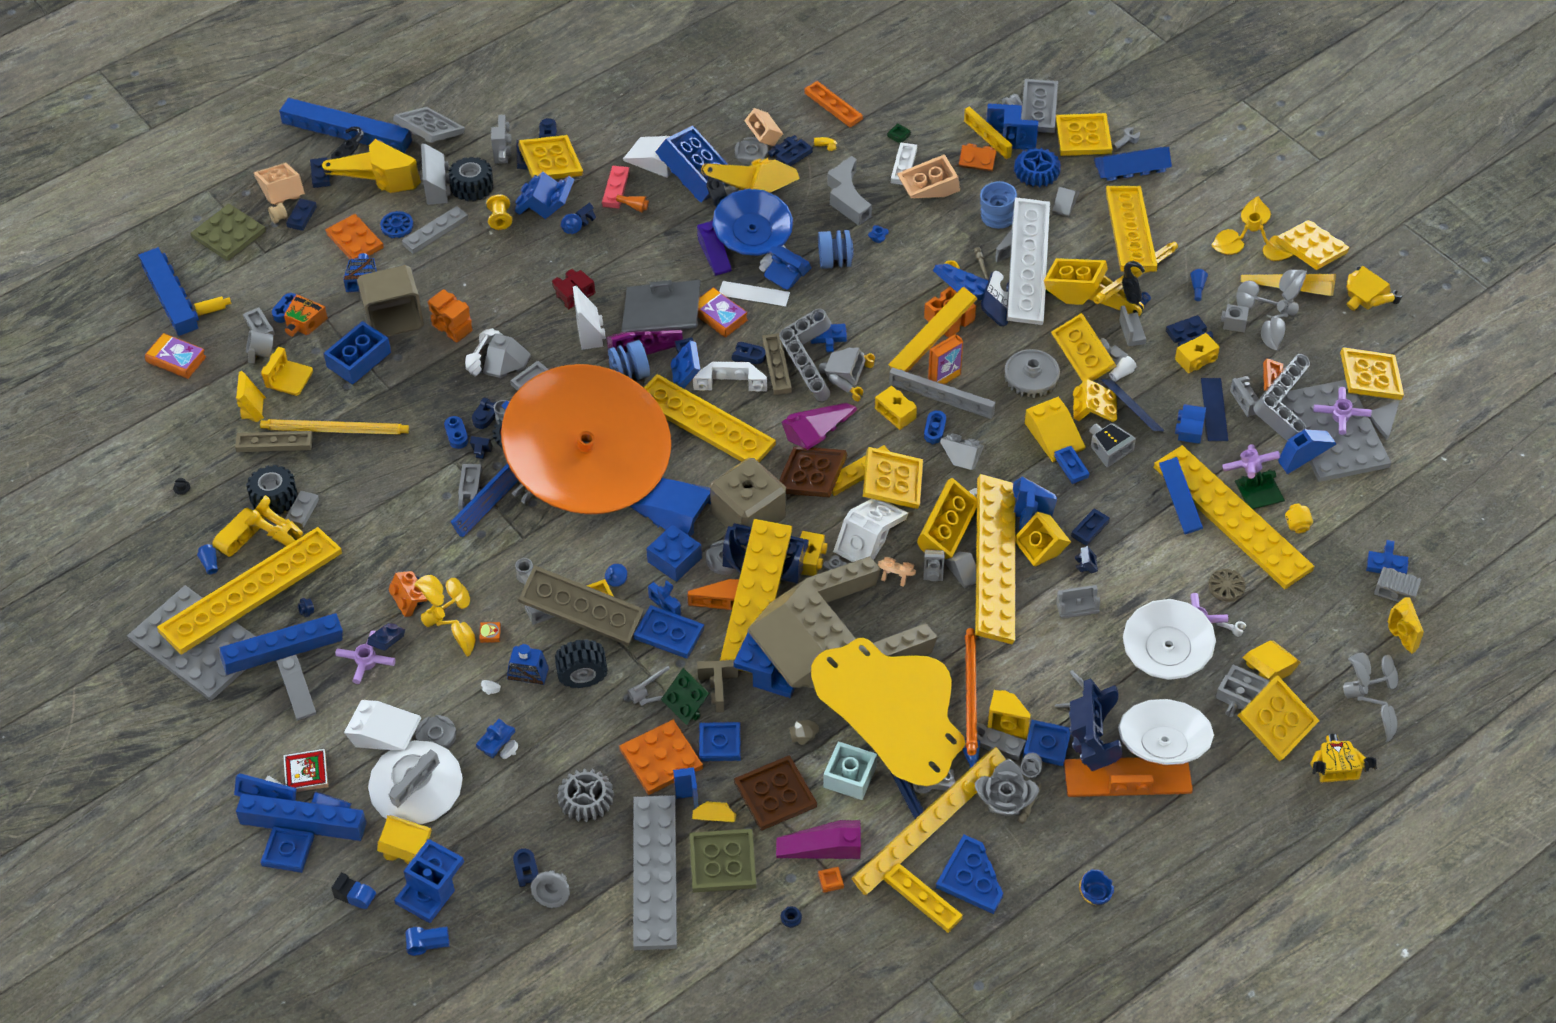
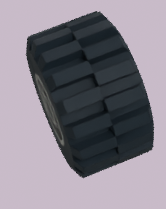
M465 157L462 160H457L449 168L451 192L455 197L461 200L465 199V201H476L477 199L481 200L483 197H487L492 192L494 187L492 168L486 160H481L479 157Z
M268 465L263 469L259 468L257 472L251 474L252 477L248 478V483L246 484L253 509H256L266 495L270 498L269 508L276 514H282L283 511L290 510V506L293 505L298 495L291 471L289 469L285 470L283 466L278 467V465H273L272 467Z
M586 639L575 640L561 646V649L556 651L557 676L559 682L566 687H591L607 676L608 668L604 647L600 643H596V641Z

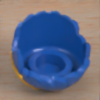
M1092 869L1085 872L1079 884L1082 897L1092 905H1102L1109 902L1114 893L1112 880L1108 879L1101 870Z

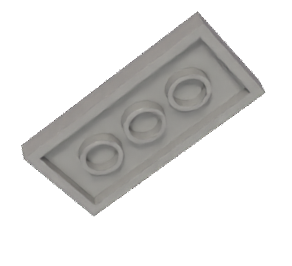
M1024 80L1021 120L1038 121V132L1054 133L1058 81Z

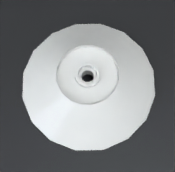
M1173 599L1152 601L1138 608L1126 622L1123 633L1125 651L1133 664L1150 676L1167 680L1187 678L1202 670L1212 658L1216 643L1213 625L1205 614L1187 602Z
M1169 699L1148 700L1132 706L1122 715L1118 726L1121 741L1131 753L1146 761L1163 765L1184 764L1200 758L1210 748L1214 737L1211 723L1201 711L1186 703Z
M414 740L408 743L405 751L389 750L381 756L371 771L368 790L372 805L382 817L387 819L388 815H392L422 825L435 821L451 809L460 795L463 777L459 762L448 749L434 742ZM430 749L437 753L440 764L397 808L391 803L388 795L391 788L395 784H399L409 769H413L423 754H427Z

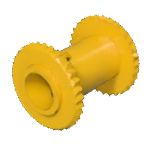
M504 195L491 196L486 202V207L492 212L488 219V224L496 230L506 229L512 224V217L506 213L511 204L510 199Z

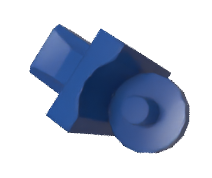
M498 719L494 725L488 726L485 735L476 743V748L483 751L490 758H494L500 748L516 732L515 728L508 726L501 719Z

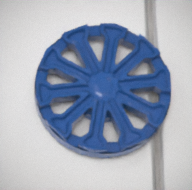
M402 211L388 213L380 222L382 233L390 238L405 237L406 234L408 235L412 231L414 226L412 217Z

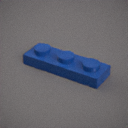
M241 773L236 776L234 795L241 797V794L296 800L297 788Z

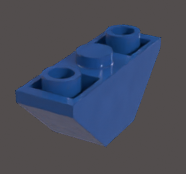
M1304 429L1288 439L1278 462L1286 474H1289L1335 446L1336 442L1327 431Z

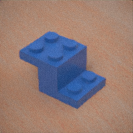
M988 103L986 122L1000 134H1003V137L1012 144V149L1027 150L1030 148L1033 150L1036 147L1038 121L1021 120L1022 105Z
M541 172L538 176H533L529 183H525L520 190L522 193L515 202L517 205L514 211L520 215L527 208H530L544 219L548 218L565 204L574 179L568 176L564 180L561 179L557 182L545 172Z
M748 632L734 660V668L752 673L753 687L791 698L795 687H791Z
M428 839L405 868L404 875L407 884L395 898V904L431 923L454 893L452 877L464 863V858Z

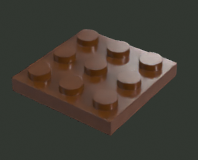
M794 446L779 479L786 487V494L830 498L848 456L846 450L813 447L807 450L800 446Z
M790 755L734 778V784L760 831L817 808L814 796Z

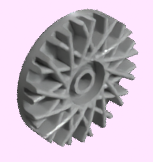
M1035 349L1022 350L1013 354L1006 362L1005 382H1008V387H1011V390L1016 388L1017 394L1021 392V396H1023V392L1028 393L1027 397L1032 395L1035 398L1036 393H1040V397L1042 394L1046 396L1048 390L1052 392V390H1055V386L1058 385L1060 377L1059 365L1046 352Z

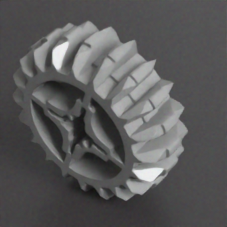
M584 768L581 773L576 770L575 775L569 773L568 779H563L562 785H559V792L557 794L559 806L564 814L569 815L570 819L576 816L578 822L581 818H584L586 822L589 820L588 818L596 820V816L603 817L604 811L608 812L610 809L609 805L613 803L614 791L612 790V784L607 776L602 775L601 771L595 774L594 769L587 772ZM574 790H576V793L573 794V797L570 799L569 797ZM602 792L600 798L596 801L595 798L598 796V793Z

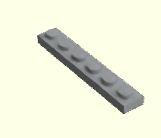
M893 367L889 372V385L990 419L994 415V401Z

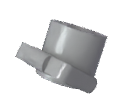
M254 330L249 331L246 345L248 364H255V355L267 358L270 356L273 345L272 334Z

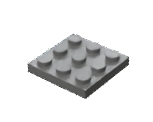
M428 107L395 114L393 121L398 123L400 127L407 128L414 135H419L430 143L445 140L449 137H456L457 135L464 134L465 127Z

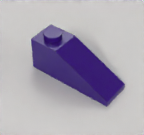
M713 221L697 225L698 241L714 275L732 271L724 245L717 238Z

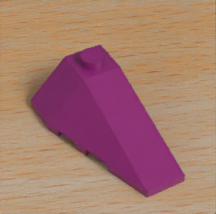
M682 330L622 332L608 336L607 347L608 349L614 347L617 351V346L621 345L624 351L627 352V343L640 340L646 355L675 347V341L683 340Z
M842 403L793 413L787 419L781 421L787 440L808 450L826 438L825 434L829 430L834 431L836 424L848 419L857 411V408L848 403Z
M838 820L776 838V858L860 859L861 820Z

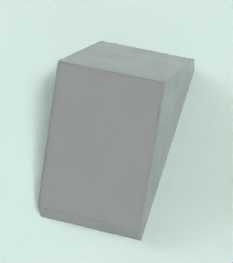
M1059 187L1052 213L1069 218L1079 192Z
M960 551L955 553L952 558L944 559V563L964 589L976 583V564L971 553Z

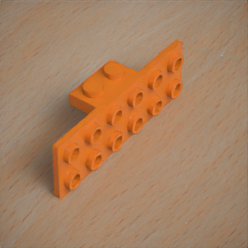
M1140 757L1120 758L1113 764L1091 771L1087 765L1082 763L1081 759H1065L1064 761L1068 797L1191 794L1193 790L1189 762L1163 765L1146 761Z

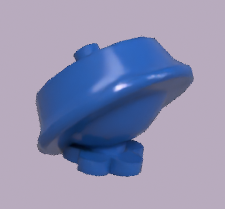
M567 214L561 221L562 230L568 234L577 233L582 227V220L576 214Z
M617 563L608 567L605 573L607 584L612 587H618L626 582L627 570L622 564Z

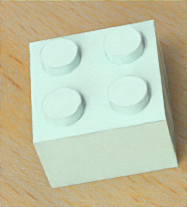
M838 741L823 774V788L863 800L877 767V754Z

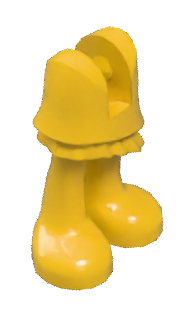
M266 495L245 521V524L248 526H257L268 532L267 536L272 537V539L285 546L296 541L294 538L299 539L304 534L293 521L280 517L269 508L270 498ZM261 516H263V517H265L266 519L270 520L271 522H273V523L276 524L277 526L271 525V524L268 523L266 520H264Z

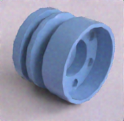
M997 181L985 185L981 190V218L987 226L1000 229L1013 224V209L1017 192L1011 184Z
M844 230V238H841V232L837 231L836 239H832L830 231L818 232L820 268H833L834 260H837L838 266L842 267L843 259H845L846 267H851L853 242L849 230Z
M640 340L627 343V352L624 351L621 345L617 346V351L614 347L608 349L610 369L620 372L631 379L632 373L637 380L650 377L648 359Z

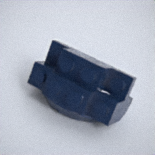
M736 523L732 527L728 526L723 544V567L732 568L741 573L746 550L741 545H748L752 527ZM794 536L790 537L780 582L798 583L803 571V559L809 545V540Z
M1090 678L1084 681L1083 697L1070 701L1069 717L1071 719V726H1069V730L1074 737V741H1072L1073 749L1075 752H1079L1082 763L1087 765L1091 771H1095L1117 762L1122 756V747L1119 739L1103 744L1102 739L1100 740V736H1103V721L1118 701V689L1114 685L1100 690Z

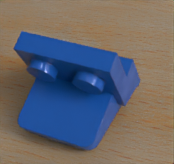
M772 245L769 252L773 261L765 271L764 276L774 284L789 290L801 277L805 276L812 266L807 260L779 245L777 248Z
M1020 477L1013 482L1015 517H1020L1019 531L1037 512L1045 513L1052 517L1057 503L1055 494L1025 477Z

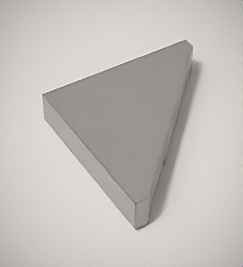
M1398 400L1372 410L1371 417H1369L1386 440L1389 439L1399 405Z

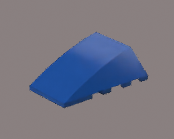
M661 478L660 482L646 497L630 507L645 518L651 519L653 524L658 527L661 526L667 530L673 524L691 537L694 533L695 520L707 503L711 504L710 487Z

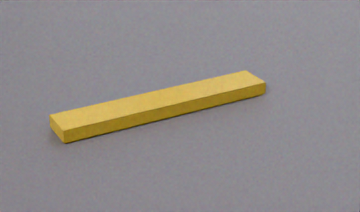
M962 287L888 364L889 367L908 372L977 300V297L965 287Z

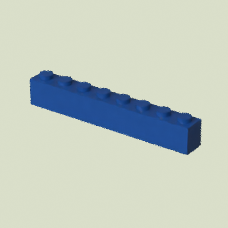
M288 98L279 111L283 124L346 140L352 139L358 134L356 131L346 133L348 128L360 127L364 132V136L359 143L364 145H370L377 139L405 153L412 142L411 131L407 128Z

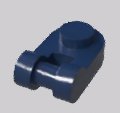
M550 118L543 119L539 124V138L557 136L556 121Z
M738 342L735 347L736 351L733 352L731 357L735 362L743 361L761 364L765 361L766 351L761 346Z
M482 398L479 407L472 415L474 427L484 429L495 419L494 405L496 401L493 403L488 398Z
M520 849L515 852L513 862L519 887H524L527 883H531L539 874L535 857L529 849ZM531 870L532 874L523 875L524 871Z

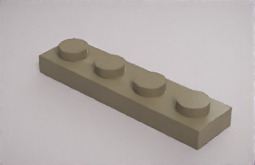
M779 333L762 335L773 395L792 393Z
M312 431L237 433L235 449L236 452L311 450L313 434Z

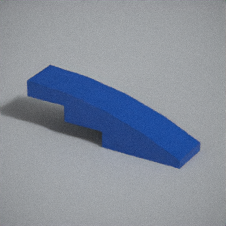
M1175 457L1160 462L1159 466L1184 534L1203 529L1178 458Z

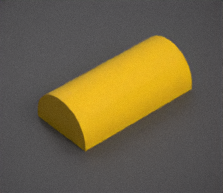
M953 478L946 482L917 540L919 548L924 553L925 550H943L945 554L944 559L953 557L977 508V498Z

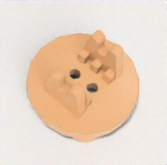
M884 557V560L878 561V566L883 569L881 581L885 582L888 573H896L902 577L900 586L904 587L907 576H914L916 574L914 564L896 563V560L890 557Z

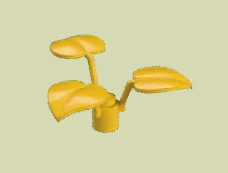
M1259 196L1252 199L1241 212V219L1246 224L1242 234L1239 236L1234 230H1223L1217 234L1211 245L1219 253L1226 255L1237 254L1244 248V243L1241 239H1243L1247 230L1249 229L1252 232L1260 230L1266 243L1263 247V254L1267 259L1281 261L1294 255L1275 242L1276 235L1272 236L1269 241L1267 240L1263 224L1270 220L1271 212Z
M433 575L421 577L414 585L433 604L431 608L421 614L422 623L426 627H431L435 624L438 627L440 625L452 624L451 630L465 655L467 657L470 656L476 642L475 635L470 626L465 622L459 623L458 620L442 621L445 617L444 609L454 602L460 609L468 607L470 595L467 589L458 579H448L446 590L453 599L442 607H437L444 602L442 584Z

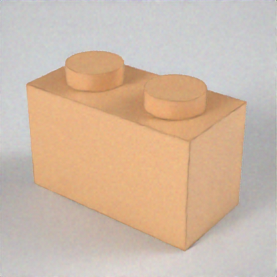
M754 108L744 120L761 143L774 146L783 135L771 116L762 110Z

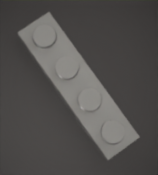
M455 206L404 238L402 245L412 254H415L467 221L468 215L458 206Z

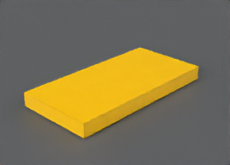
M1082 313L1051 331L1082 382L1086 379L1094 381L1117 367Z

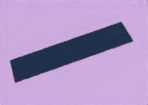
M1201 378L1204 407H1206L1205 420L1208 441H1228L1221 378Z
M1101 379L1153 431H1164L1113 380Z

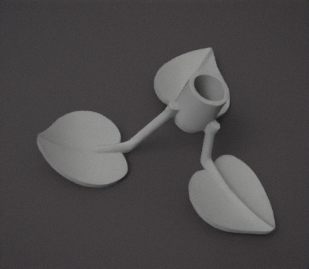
M1292 269L1282 275L1279 288L1283 291L1282 296L1285 299L1279 302L1258 297L1260 288L1254 281L1243 282L1237 290L1236 299L1238 306L1249 307L1250 310L1254 307L1255 301L1259 300L1276 305L1278 311L1282 313L1272 316L1271 321H1265L1261 328V338L1271 349L1279 351L1285 334V322L1281 318L1288 317V315L1295 316L1298 313L1299 305L1293 299L1296 298L1301 290L1307 273L1306 270Z
M1356 653L1349 657L1348 660L1355 669L1358 681L1345 682L1343 687L1346 698L1357 697L1358 701L1363 700L1382 705L1381 716L1386 742H1389L1397 731V717L1394 708L1388 706L1387 702L1364 696L1368 694V685L1385 680L1389 689L1396 688L1398 684L1396 667L1392 657L1385 655L1382 658L1384 677L1370 681L1371 664L1369 658L1365 653Z

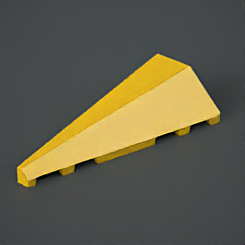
M1283 274L1241 275V282L1254 281L1258 285L1279 288L1280 279ZM1306 274L1300 291L1333 296L1336 274Z

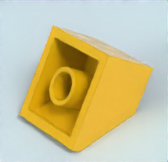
M1037 512L1015 536V543L1033 566H1038L1059 556L1071 543L1051 515Z
M994 690L989 709L988 728L1027 740L1031 714L1015 694L1004 690Z

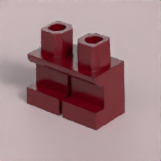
M570 269L565 274L566 279L562 280L560 277L552 280L556 297L564 301V306L568 310L575 306L573 286H577L587 298L595 294L594 281L582 270L576 272Z

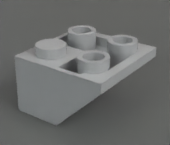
M952 433L941 438L940 442L953 465L970 470L975 469L984 445L979 444L980 441L971 438L963 440L961 439L962 436Z

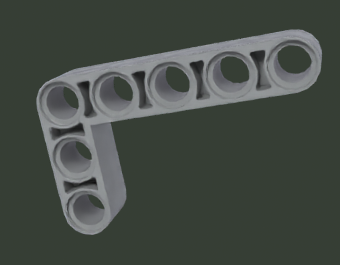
M821 308L813 310L782 329L779 333L781 342L817 401L827 400L830 396V390L803 345L831 327L828 315Z
M1297 354L1285 366L1253 407L1256 415L1286 441L1306 429L1305 423L1281 403L1282 399L1310 365L1309 359L1303 354Z

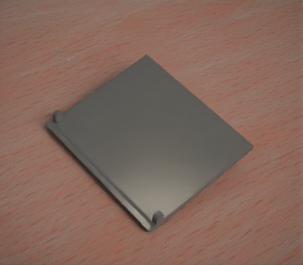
M672 280L650 282V285L627 287L622 332L697 328L701 281L672 282Z

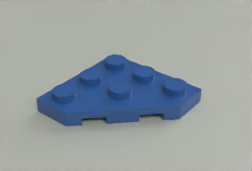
M946 263L935 265L933 272L956 292L965 287L977 297V300H982L988 280Z
M963 835L939 877L936 888L994 914L1003 898V891L997 882L996 874L991 862L988 860L983 843Z

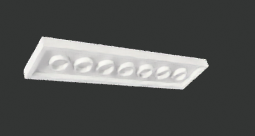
M1015 197L1007 321L1043 325L1045 306L1044 279L1047 269L1050 202Z

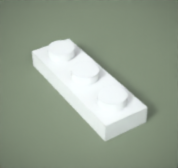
M900 143L891 176V183L903 185L897 173L913 167L917 145Z

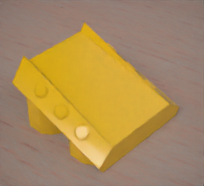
M240 371L236 399L238 407H240L241 418L258 422L264 418L262 410L263 400L266 397L247 375Z
M1404 597L1391 609L1387 622L1390 632L1394 636H1399L1405 649L1413 654L1419 648L1424 631L1410 597Z
M1271 640L1247 652L1242 657L1250 669L1258 670L1259 676L1270 681L1277 675L1281 679L1291 675L1301 663L1283 647Z
M388 815L378 841L377 851L382 852L386 860L394 861L400 858L406 864H409L429 839L432 828Z

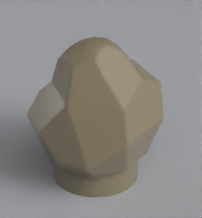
M810 720L796 721L794 726L789 727L792 742H798L800 745L808 744L814 740L815 734L820 730L819 725Z

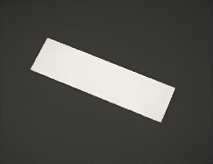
M726 281L722 282L719 291L726 297L786 306L790 294L787 291Z

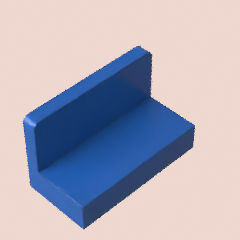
M694 767L673 770L676 799L693 797L694 809L698 807V794Z

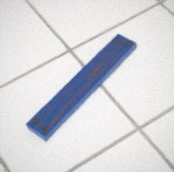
M508 463L451 521L452 526L460 537H464L518 481Z

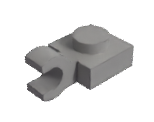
M1100 339L1116 365L1123 357L1129 356L1116 345L1110 347L1106 339Z

